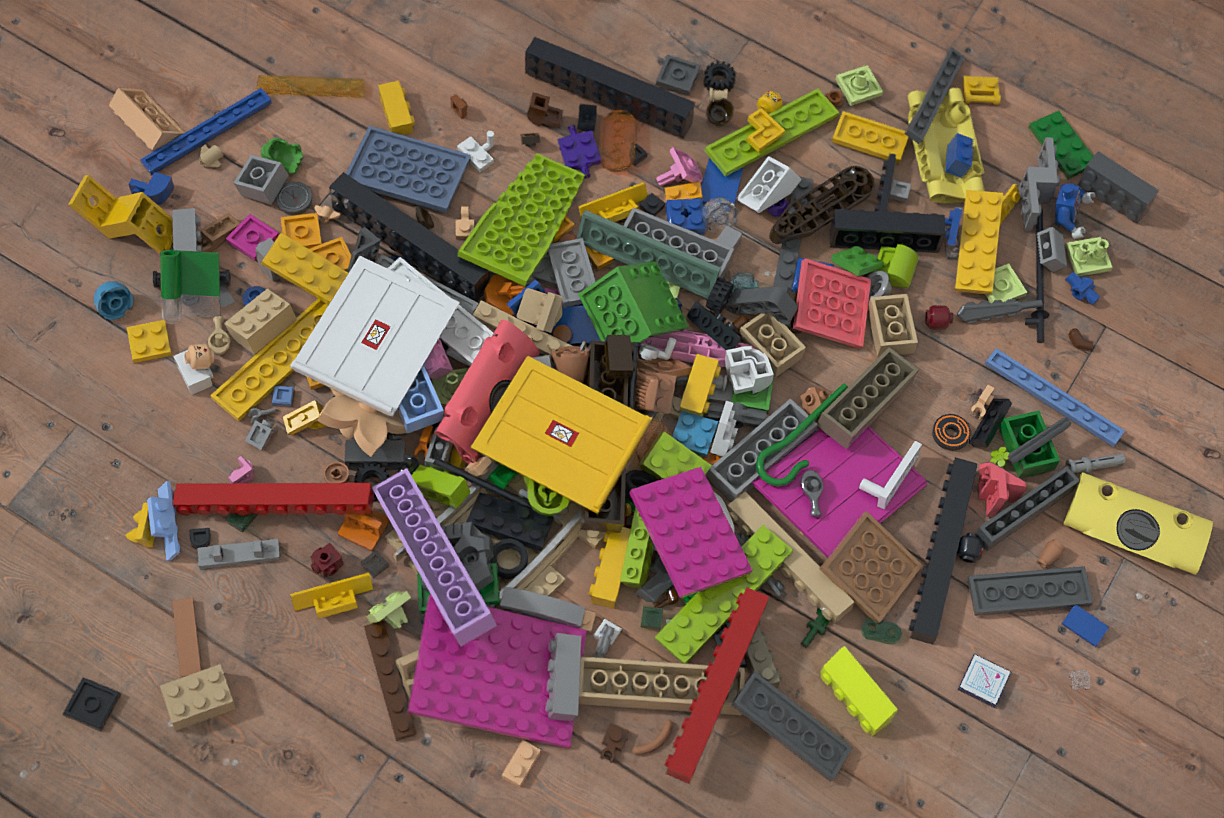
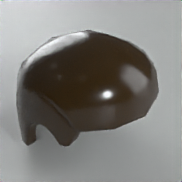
M726 98L713 100L706 108L708 121L716 126L726 125L733 117L734 107Z

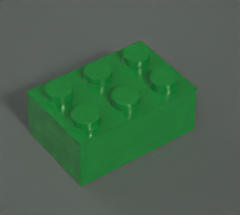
M1040 410L1004 418L999 427L1009 453L1047 429ZM1052 440L1013 464L1017 476L1021 479L1054 471L1060 459Z

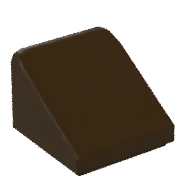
M416 206L415 212L418 223L427 229L434 228L429 212Z

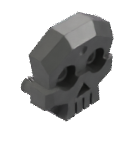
M472 522L441 526L476 589L480 591L493 582L490 559L493 558V542L490 536L481 533ZM421 577V585L423 589L430 593L425 582Z

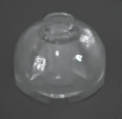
M724 197L710 199L701 211L706 229L713 234H717L716 231L719 230L723 231L726 225L732 228L738 220L736 217L738 210L729 199Z

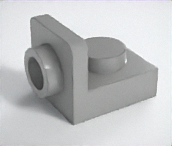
M265 419L263 421L255 420L245 441L260 450H264L272 433L276 434L278 430L273 428V423Z

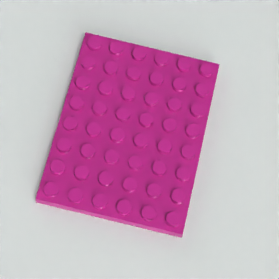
M430 593L408 713L568 749L571 746L574 720L548 719V712L546 711V702L549 699L547 682L550 679L548 661L551 659V652H549L548 648L550 640L557 633L581 636L580 657H583L587 630L487 607L497 626L460 647Z

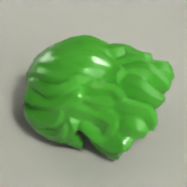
M279 138L268 140L261 148V157L280 162L288 174H296L300 168L298 165L302 164L301 160L304 158L301 146L299 144H287V141Z

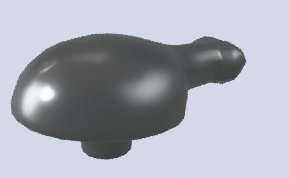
M808 470L802 476L801 488L810 500L811 516L820 517L821 511L818 499L824 488L823 481L817 472Z

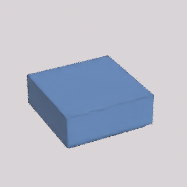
M275 386L272 405L292 407L294 387Z

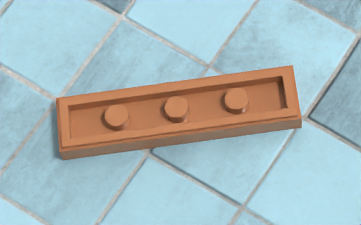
M193 597L172 601L181 678L202 671Z

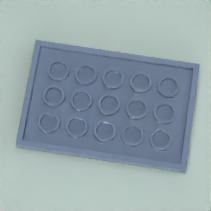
M369 126L346 174L372 192L447 213L470 163L471 155Z

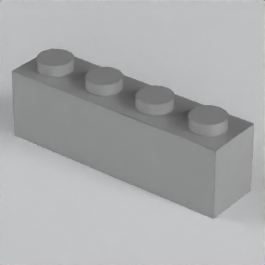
M195 208L172 210L174 250L202 252L201 245H198V242L202 241L201 230H198V227L201 226L200 215L196 214Z
M557 633L550 640L548 648L549 652H551V659L548 661L550 679L547 682L549 699L546 702V711L548 712V719L573 721L578 716L581 636Z

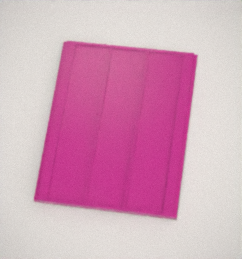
M870 427L847 449L820 429L766 471L772 478H784L798 462L808 460L809 466L802 469L792 482L779 487L767 484L761 477L752 482V485L827 558L864 512L867 511L881 524L928 485L926 479L912 467L885 509L877 506L879 498L859 489L864 478L884 488L903 460ZM808 470L817 472L823 481L824 488L818 499L821 511L820 517L811 516L810 500L801 488L802 476Z

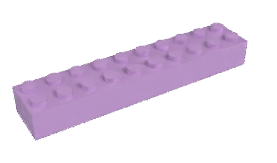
M406 468L372 487L460 647L496 627L497 624L408 469Z

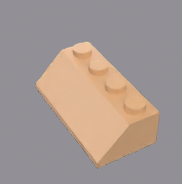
M118 88L109 104L114 113L152 151L157 150L185 133L142 89Z

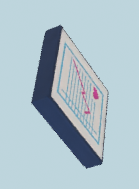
M974 654L957 690L995 708L1011 671Z

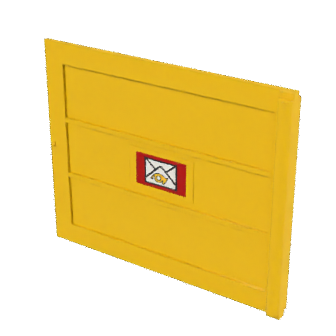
M527 356L471 448L598 514L649 427L652 418Z

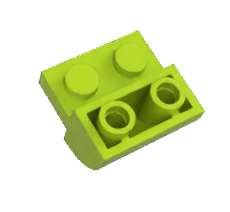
M897 244L896 248L881 247L878 259L883 261V267L876 271L887 273L892 287L909 288L919 261L917 253L901 244Z

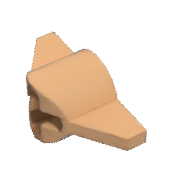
M316 205L314 207L322 223H327L329 220L341 216L340 213L333 211L328 206L320 207Z

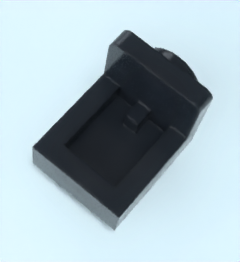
M579 105L577 130L584 132L595 131L596 105Z

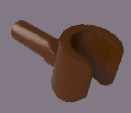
M673 589L666 592L668 599L655 605L653 609L657 611L665 605L676 604L679 600L677 591Z

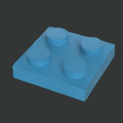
M681 411L672 437L695 454L707 458L718 421Z

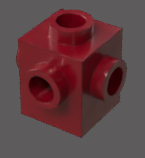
M331 543L323 548L316 549L312 556H310L312 570L317 575L320 573L323 578L334 575L343 566L342 556Z

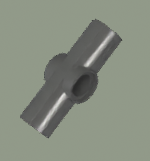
M710 402L708 419L720 421L725 405ZM733 403L732 411H735L733 419L736 420L734 428H741L744 425L758 427L766 420L767 411L749 409L744 404Z

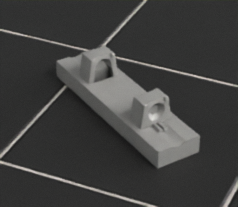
M278 539L198 548L199 569L280 560Z

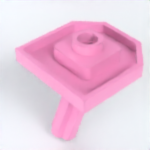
M673 147L669 151L675 164L670 167L671 171L656 178L659 186H663L674 180L678 183L684 179L692 183H701L703 176L694 159L687 153Z

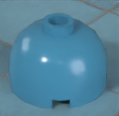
M107 281L96 289L93 301L100 315L108 320H115L125 315L123 312L127 311L128 308L131 309L134 299L133 294L124 284L118 281Z

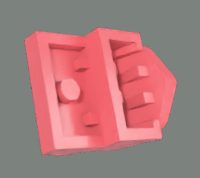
M993 462L979 464L978 499L986 500V517L993 518L998 511H1001L1005 502L1018 501L1027 489V485L1024 480Z

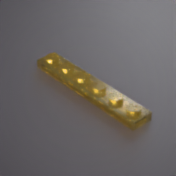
M258 75L257 90L262 88L266 94L364 98L365 79Z

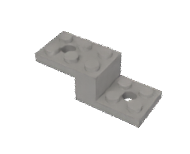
M1045 138L1038 155V167H1027L1019 186L1024 232H1031L1033 226L1037 224V217L1041 215V205L1038 202L1049 203L1051 197L1055 195L1056 186H1059L1060 176L1057 175L1058 160H1055L1057 148L1053 143V138Z

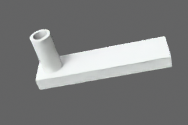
M917 441L913 443L884 488L864 478L859 489L879 498L877 506L885 509L920 456L922 444Z

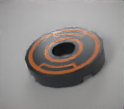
M946 414L939 417L934 423L932 436L940 447L955 451L966 446L971 436V429L964 418L955 414ZM952 429L956 432V435L950 436L946 430Z

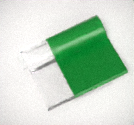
M181 250L161 251L162 318L169 323H174L182 315L200 317L221 316L219 253Z

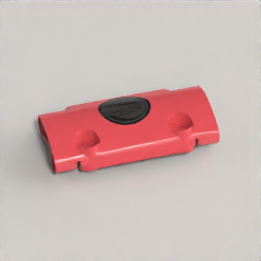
M501 320L493 336L485 339L460 385L447 403L444 410L445 417L435 431L438 437L453 443L462 460L468 464L476 463L483 455L472 449L471 446L527 356H540V351L534 342L518 327L507 320Z

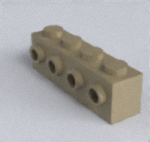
M759 622L744 659L750 675L755 671L778 689L782 679L778 668L775 669L773 653L766 646L767 638L765 633L761 632Z

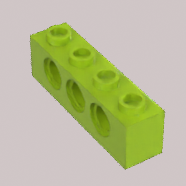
M636 507L620 581L626 587L640 589L647 582L654 543Z

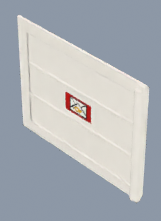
M359 256L290 367L294 371L386 415L393 416L460 302Z

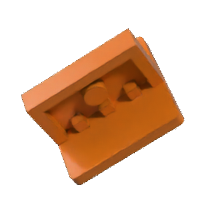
M372 509V514H345V521L338 531V536L369 551H373L390 520L388 516Z

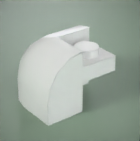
M752 346L726 350V371L735 394L751 390L752 393H757L766 389L772 383L774 374L765 353L763 354L759 350L753 349Z

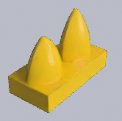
M143 503L142 510L133 516V519L139 523L138 527L129 531L125 536L130 541L140 543L147 548L153 547L155 536H151L148 504Z

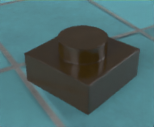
M539 133L520 134L521 142L525 146H536V143H540Z

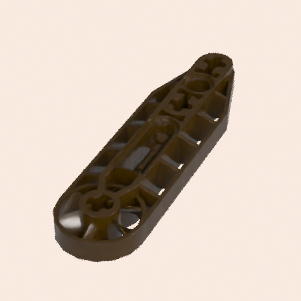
M847 167L790 203L771 228L769 239L774 244H782L783 242L812 235L832 222L833 216L831 217L829 213L835 209H844L842 204L848 202L850 205L845 209L850 210L866 200L874 191V177L863 167ZM832 182L834 186L828 189L826 185ZM866 184L870 186V192L863 190ZM819 190L821 195L815 197L813 194ZM804 199H807L808 203H806L805 205H802L800 203ZM794 207V212L791 214L787 212V210ZM822 218L825 222L818 226L816 221ZM807 227H810L812 229L806 232L803 231Z

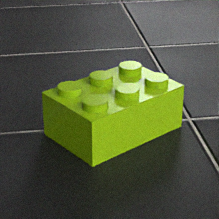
M661 432L657 435L637 466L657 480H662L701 467L706 475L712 465L666 432Z

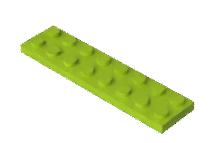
M817 88L777 109L775 112L768 114L785 130V134L759 153L747 142V137L757 131L751 124L705 147V153L726 177L837 118L839 115L838 110Z
M764 525L741 547L752 568V572L698 592L655 636V640L682 664H687L728 621L732 610H737L739 605L736 604L740 592L744 594L747 587L757 591L793 553L791 547Z

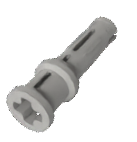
M1122 453L1091 459L1082 457L1081 460L1073 461L1069 459L1066 461V467L1068 466L1074 474L1082 472L1089 474L1092 470L1125 465V457Z

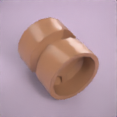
M332 462L325 467L323 471L325 483H351L349 470L344 463Z

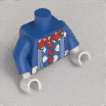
M1073 183L1062 184L1056 201L1055 225L1064 226L1068 231H1072L1074 239L1083 238L1082 234L1086 231L1084 227H1075V219L1081 198L1084 204L1094 203L1091 197H1095V193H1085L1083 189Z

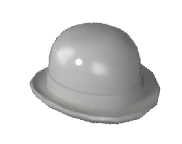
M875 271L866 276V278L871 279L869 301L870 297L889 296L891 294L892 286L887 273Z

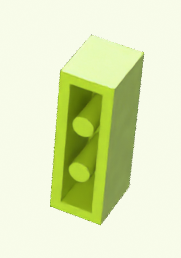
M420 464L411 475L424 498L458 509L471 493L467 481L463 477L451 475L446 471L436 470L431 466L427 467Z

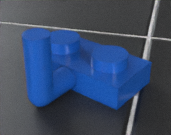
M954 206V211L950 210L949 218H945V225L950 226V228H946L944 239H948L947 244L955 245L962 207Z

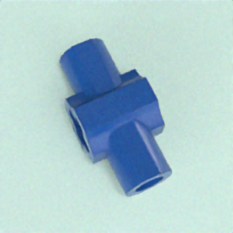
M1072 272L1065 279L1072 286L1070 290L1076 299L1083 300L1085 298L1091 305L1099 300L1100 296L1094 291V282L1090 278L1083 277L1081 279L1075 272Z

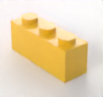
M399 81L378 85L379 97L390 132L400 135L412 134V126H415L413 115L409 114L411 111L409 101H405V88L400 86Z
M696 354L680 404V412L685 411L703 417L704 413H708L710 402H708L709 395L713 396L716 387L713 383L715 377L719 378L721 372L719 360Z

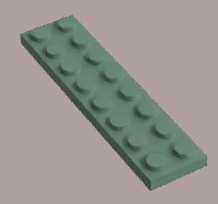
M587 210L582 214L577 239L583 238L586 247L628 265L656 261L661 268L665 281L708 299L714 284L718 280L720 267Z

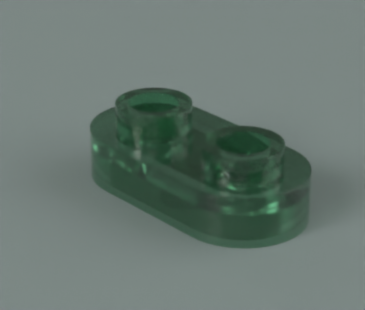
M870 618L865 620L861 626V634L864 638L885 644H896L902 635L901 628L897 624L882 620L880 623H877ZM869 626H874L875 630L869 629ZM889 630H893L895 634H890Z

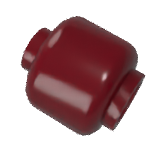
M932 305L925 312V324H928L930 329L945 330L948 328L949 323H953V312H950L949 308L945 305Z

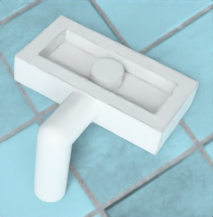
M487 132V143L482 146L472 137L457 145L459 152L471 155L470 163L480 173L494 164V159L486 152L494 146V132Z

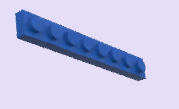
M260 88L140 159L141 164L150 175H153L154 172L160 171L272 104V100Z

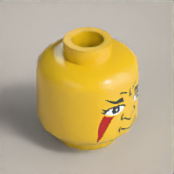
M774 91L766 92L757 101V109L762 108L767 114L783 107L782 97Z

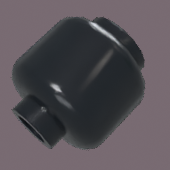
M967 533V535L960 537L957 555L961 561L975 563L976 560L981 559L984 542L978 538V534Z

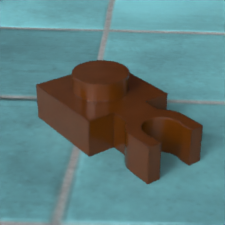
M610 723L602 741V744L607 747L602 750L600 759H603L604 755L609 753L612 756L610 763H613L615 749L622 751L629 730Z

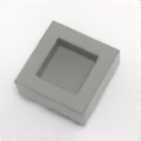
M893 180L889 198L907 202L911 184Z

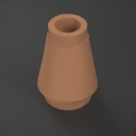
M1054 539L1048 542L1037 563L1046 569L1063 555L1064 546Z

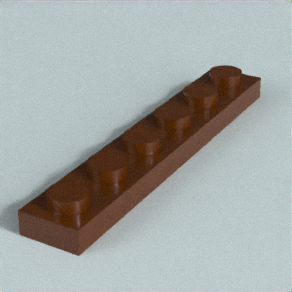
M384 620L365 625L364 629L395 739L398 741L415 736L416 731L411 714L408 713L407 700Z

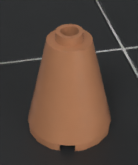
M578 346L559 347L557 352H555V349H552L551 355L555 370L584 384L590 349L585 348V351H581Z

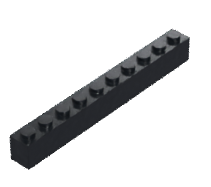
M955 457L953 463L948 464L946 474L949 477L948 480L944 481L942 491L945 494L944 497H940L938 508L941 509L940 514H936L934 525L937 527L936 531H932L929 541L933 544L932 548L927 550L925 559L928 560L927 566L924 565L921 577H924L923 584H919L917 595H920L919 601H915L912 611L916 613L915 618L911 619L908 628L911 631V639L932 645L937 639L978 463Z

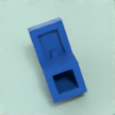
M154 172L149 183L131 178L129 187L131 194L143 192L157 205H160L169 198L174 189L172 177Z

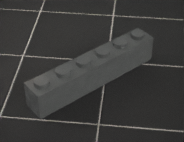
M1068 466L978 528L976 534L979 535L978 538L983 540L986 551L1075 490L1080 480Z

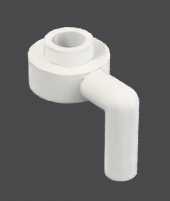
M669 338L664 352L651 345L641 344L639 353L643 359L649 361L656 358L668 360L677 340Z

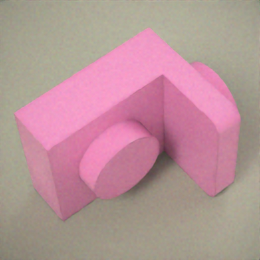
M240 456L237 459L241 468L234 470L228 477L230 483H248L255 478L252 463L248 459L245 461Z

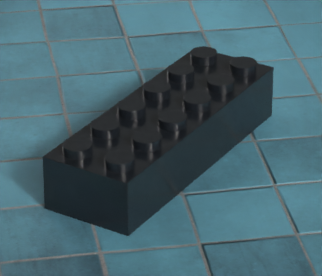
M835 209L830 226V247L853 248L858 246L862 249L880 250L881 247L896 248L897 244H901L915 252L939 253L946 234L945 215H938L936 213L920 214L917 212L902 213L898 211Z

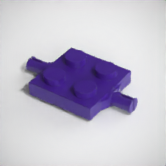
M570 125L568 127L570 136L557 139L565 166L574 170H582V173L585 174L584 178L587 179V177L591 176L588 168L601 164L599 151L592 131L577 133L576 126L572 125L571 127Z

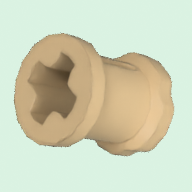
M710 88L709 104L713 100L727 99L728 90L724 89L722 91Z

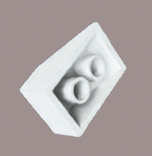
M768 156L736 200L760 213L791 194L801 181V178L790 167Z

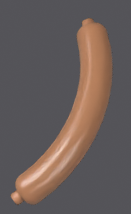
M668 719L665 722L661 733L655 740L646 745L635 746L632 752L635 755H639L658 748L664 743L673 726L671 720Z

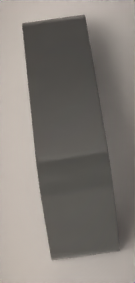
M780 287L734 290L725 305V308L734 315L771 313L778 322L784 325H788L798 310L797 304Z

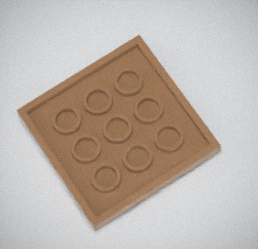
M866 511L859 517L819 569L877 624L881 622L923 565Z

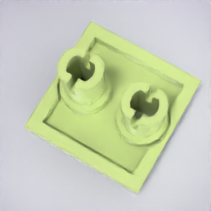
M1097 237L1066 243L1067 254L1074 272L1079 277L1108 272L1113 268L1106 251L1109 246L1107 240Z

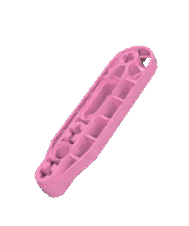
M684 330L653 336L640 343V347L641 344H648L664 352L669 338H674L677 341L669 359L676 358L680 361L694 363L696 354L717 359L719 360V367H726V350L704 333ZM738 343V345L736 346V348L744 347V346H752V345L744 344V343Z

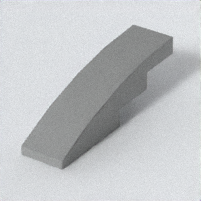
M504 587L500 607L503 609L521 611V615L538 617L542 620L580 628L585 612V607L550 596L510 587Z

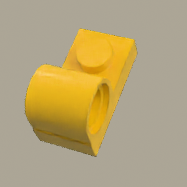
M314 400L283 416L287 433L292 436L307 427L311 429L325 427L326 425L317 421L323 405Z

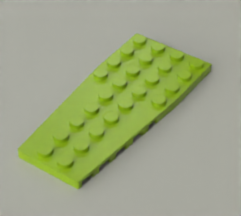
M536 153L534 159L526 164L523 172L517 175V179L508 185L505 193L502 192L498 201L494 202L484 213L459 249L457 256L526 286L547 254L584 180L585 174Z

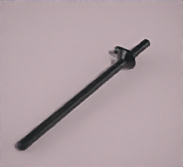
M1042 208L1041 215L1037 217L1036 300H1042V307L1036 308L1031 313L1032 318H1025V325H1037V343L1040 344L1044 343V319L1050 316L1049 312L1044 310V265L1040 263L1039 242L1037 238V233L1043 231Z

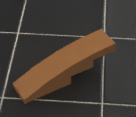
M228 212L202 228V241L198 242V245L202 247V252H213L226 241L228 235L240 222Z

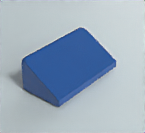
M1074 605L1062 622V625L1094 647L1097 646L1109 629L1106 624L1078 605Z

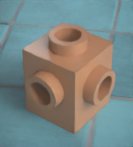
M817 387L807 389L806 393L800 396L803 409L810 415L829 397V394L826 390Z

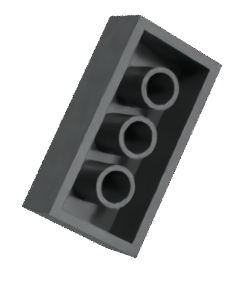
M1099 151L1086 165L1078 183L1083 190L1089 193L1094 192L1099 200L1105 202L1137 224L1149 211L1159 192L1158 189Z

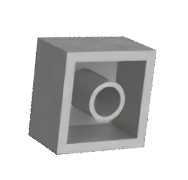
M251 155L234 181V185L241 196L272 204L289 175L282 163Z

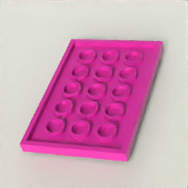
M701 467L631 489L630 495L680 598L752 572V568Z

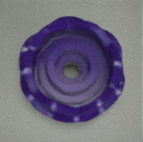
M783 198L768 207V213L774 217H780L789 204Z

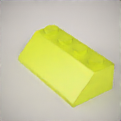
M843 646L822 667L820 672L821 679L826 685L832 687L836 698L846 704L848 712L853 717L856 716L860 721L862 729L866 733L869 732L871 736H874L892 722L898 709L848 649Z

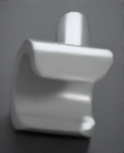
M274 407L260 411L257 408H252L248 417L252 416L250 422L254 424L255 420L259 421L261 416L274 413L276 409Z

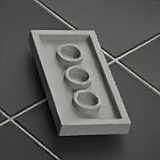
M583 238L551 244L548 255L559 295L563 296V307L583 304L578 294L596 282Z

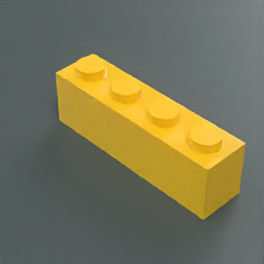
M623 527L620 533H605L604 542H606L605 549L601 548L599 560L602 561L600 566H596L594 578L597 579L595 584H591L589 596H592V604L615 608L622 583L620 579L631 529Z

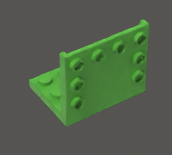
M656 261L618 266L578 294L600 340L604 342L607 335H630L631 342L642 343L653 336L684 331L688 328L686 318L681 313L678 302L673 297L669 284L665 281L661 268Z

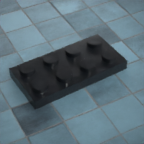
M480 492L466 522H472L481 532L502 539L518 540L526 547L541 551L553 524L554 517L541 515L535 510Z

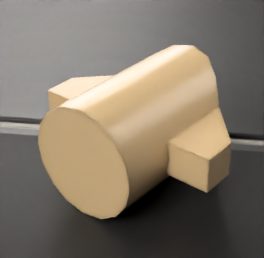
M204 145L201 147L199 163L202 167L218 168L221 166L218 160L223 157V153L216 145L210 149Z

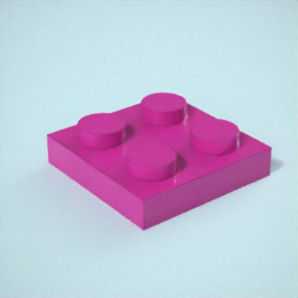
M249 214L228 235L226 242L253 261H256L255 248L257 245L268 238L275 241L279 233L252 214Z

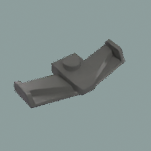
M659 554L649 569L655 575L636 591V594L646 602H656L673 586Z

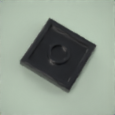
M83 677L66 706L63 715L93 729L102 731L121 694L118 691Z

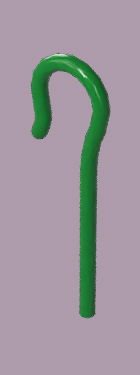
M845 383L836 389L786 438L761 451L757 457L756 468L758 475L764 482L777 487L785 486L792 482L802 469L809 466L808 460L800 461L786 477L776 479L767 474L764 469V461L767 456L788 446L848 388Z

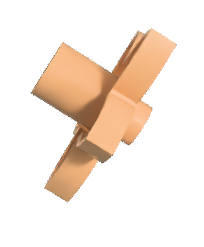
M332 388L331 390L335 397L326 403L317 420L326 426L339 429L350 440L355 438L360 448L370 457L380 449L387 437V432L394 434L407 433L397 410L393 416L386 415Z

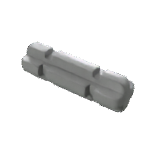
M609 626L603 627V635L600 636L595 650L596 655L594 654L593 658H603L607 654L611 642L610 637H613L615 631L614 628Z

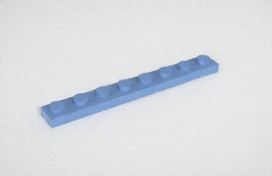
M997 348L987 359L986 366L1113 448L1125 432L1119 426Z

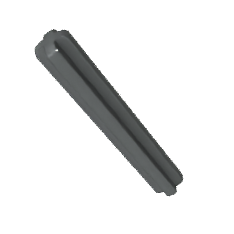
M1067 417L1062 418L1011 452L1008 460L1012 464L1017 463L1069 428L1071 421Z

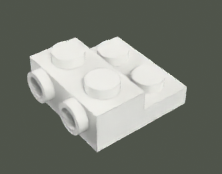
M729 401L725 403L710 452L718 456H724L727 450L732 449L738 430L734 428L736 420L733 419L735 411H732L733 403Z

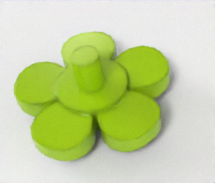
M1000 447L998 451L993 450L990 462L1004 467L1010 453L1007 452L1005 447Z

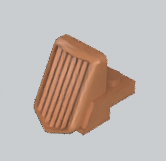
M637 368L635 407L641 410L670 414L676 375Z

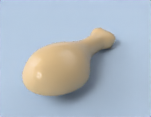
M215 316L213 319L215 330L208 338L209 348L213 349L215 355L220 356L228 351L230 337L222 328L224 318L222 316Z

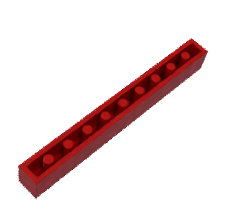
M176 483L172 505L177 513L181 515L372 514L374 491L371 483Z
M748 587L744 594L740 592L736 604L739 606L736 611L732 610L728 619L731 624L729 628H724L720 639H723L722 645H717L713 653V657H716L713 664H708L705 672L708 675L705 682L701 681L697 692L700 695L697 700L693 699L689 711H692L690 718L685 717L681 726V729L684 730L681 737L677 735L673 747L676 748L673 755L669 754L664 765L668 767L667 775L690 784L767 606L769 596Z

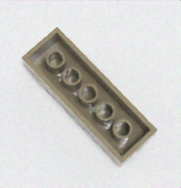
M888 347L821 414L817 427L847 449L914 381L919 369Z

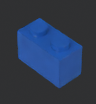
M957 133L947 145L946 173L962 178L972 166V138Z

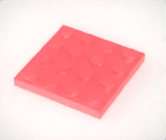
M805 258L801 264L796 300L798 310L794 315L793 329L858 349L862 348L871 279L856 276L853 273Z

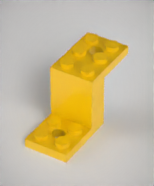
M85 175L68 204L108 239L136 234L159 254L161 251L169 250L173 244V218L143 192L115 197L90 175ZM90 197L94 198V206L90 204ZM157 225L160 226V230H161V234H160V235L157 233V230H156Z

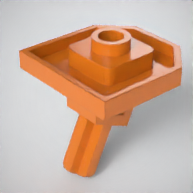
M498 274L493 275L483 291L486 303L513 316L514 313L507 303L524 290L527 285L523 286Z

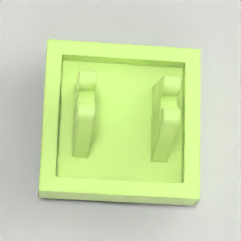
M407 591L393 592L385 598L387 602L384 604L378 603L369 610L370 614L366 618L370 623L379 622L384 619L394 629L401 628V624L408 622L401 605L411 597Z

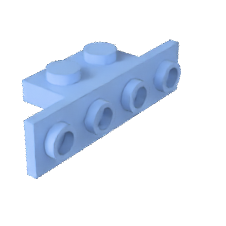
M166 481L158 489L159 497H150L147 500L151 536L164 537L166 561H171L179 554L180 544L177 538L178 527L175 523V508L172 505L173 490L171 489L170 481Z

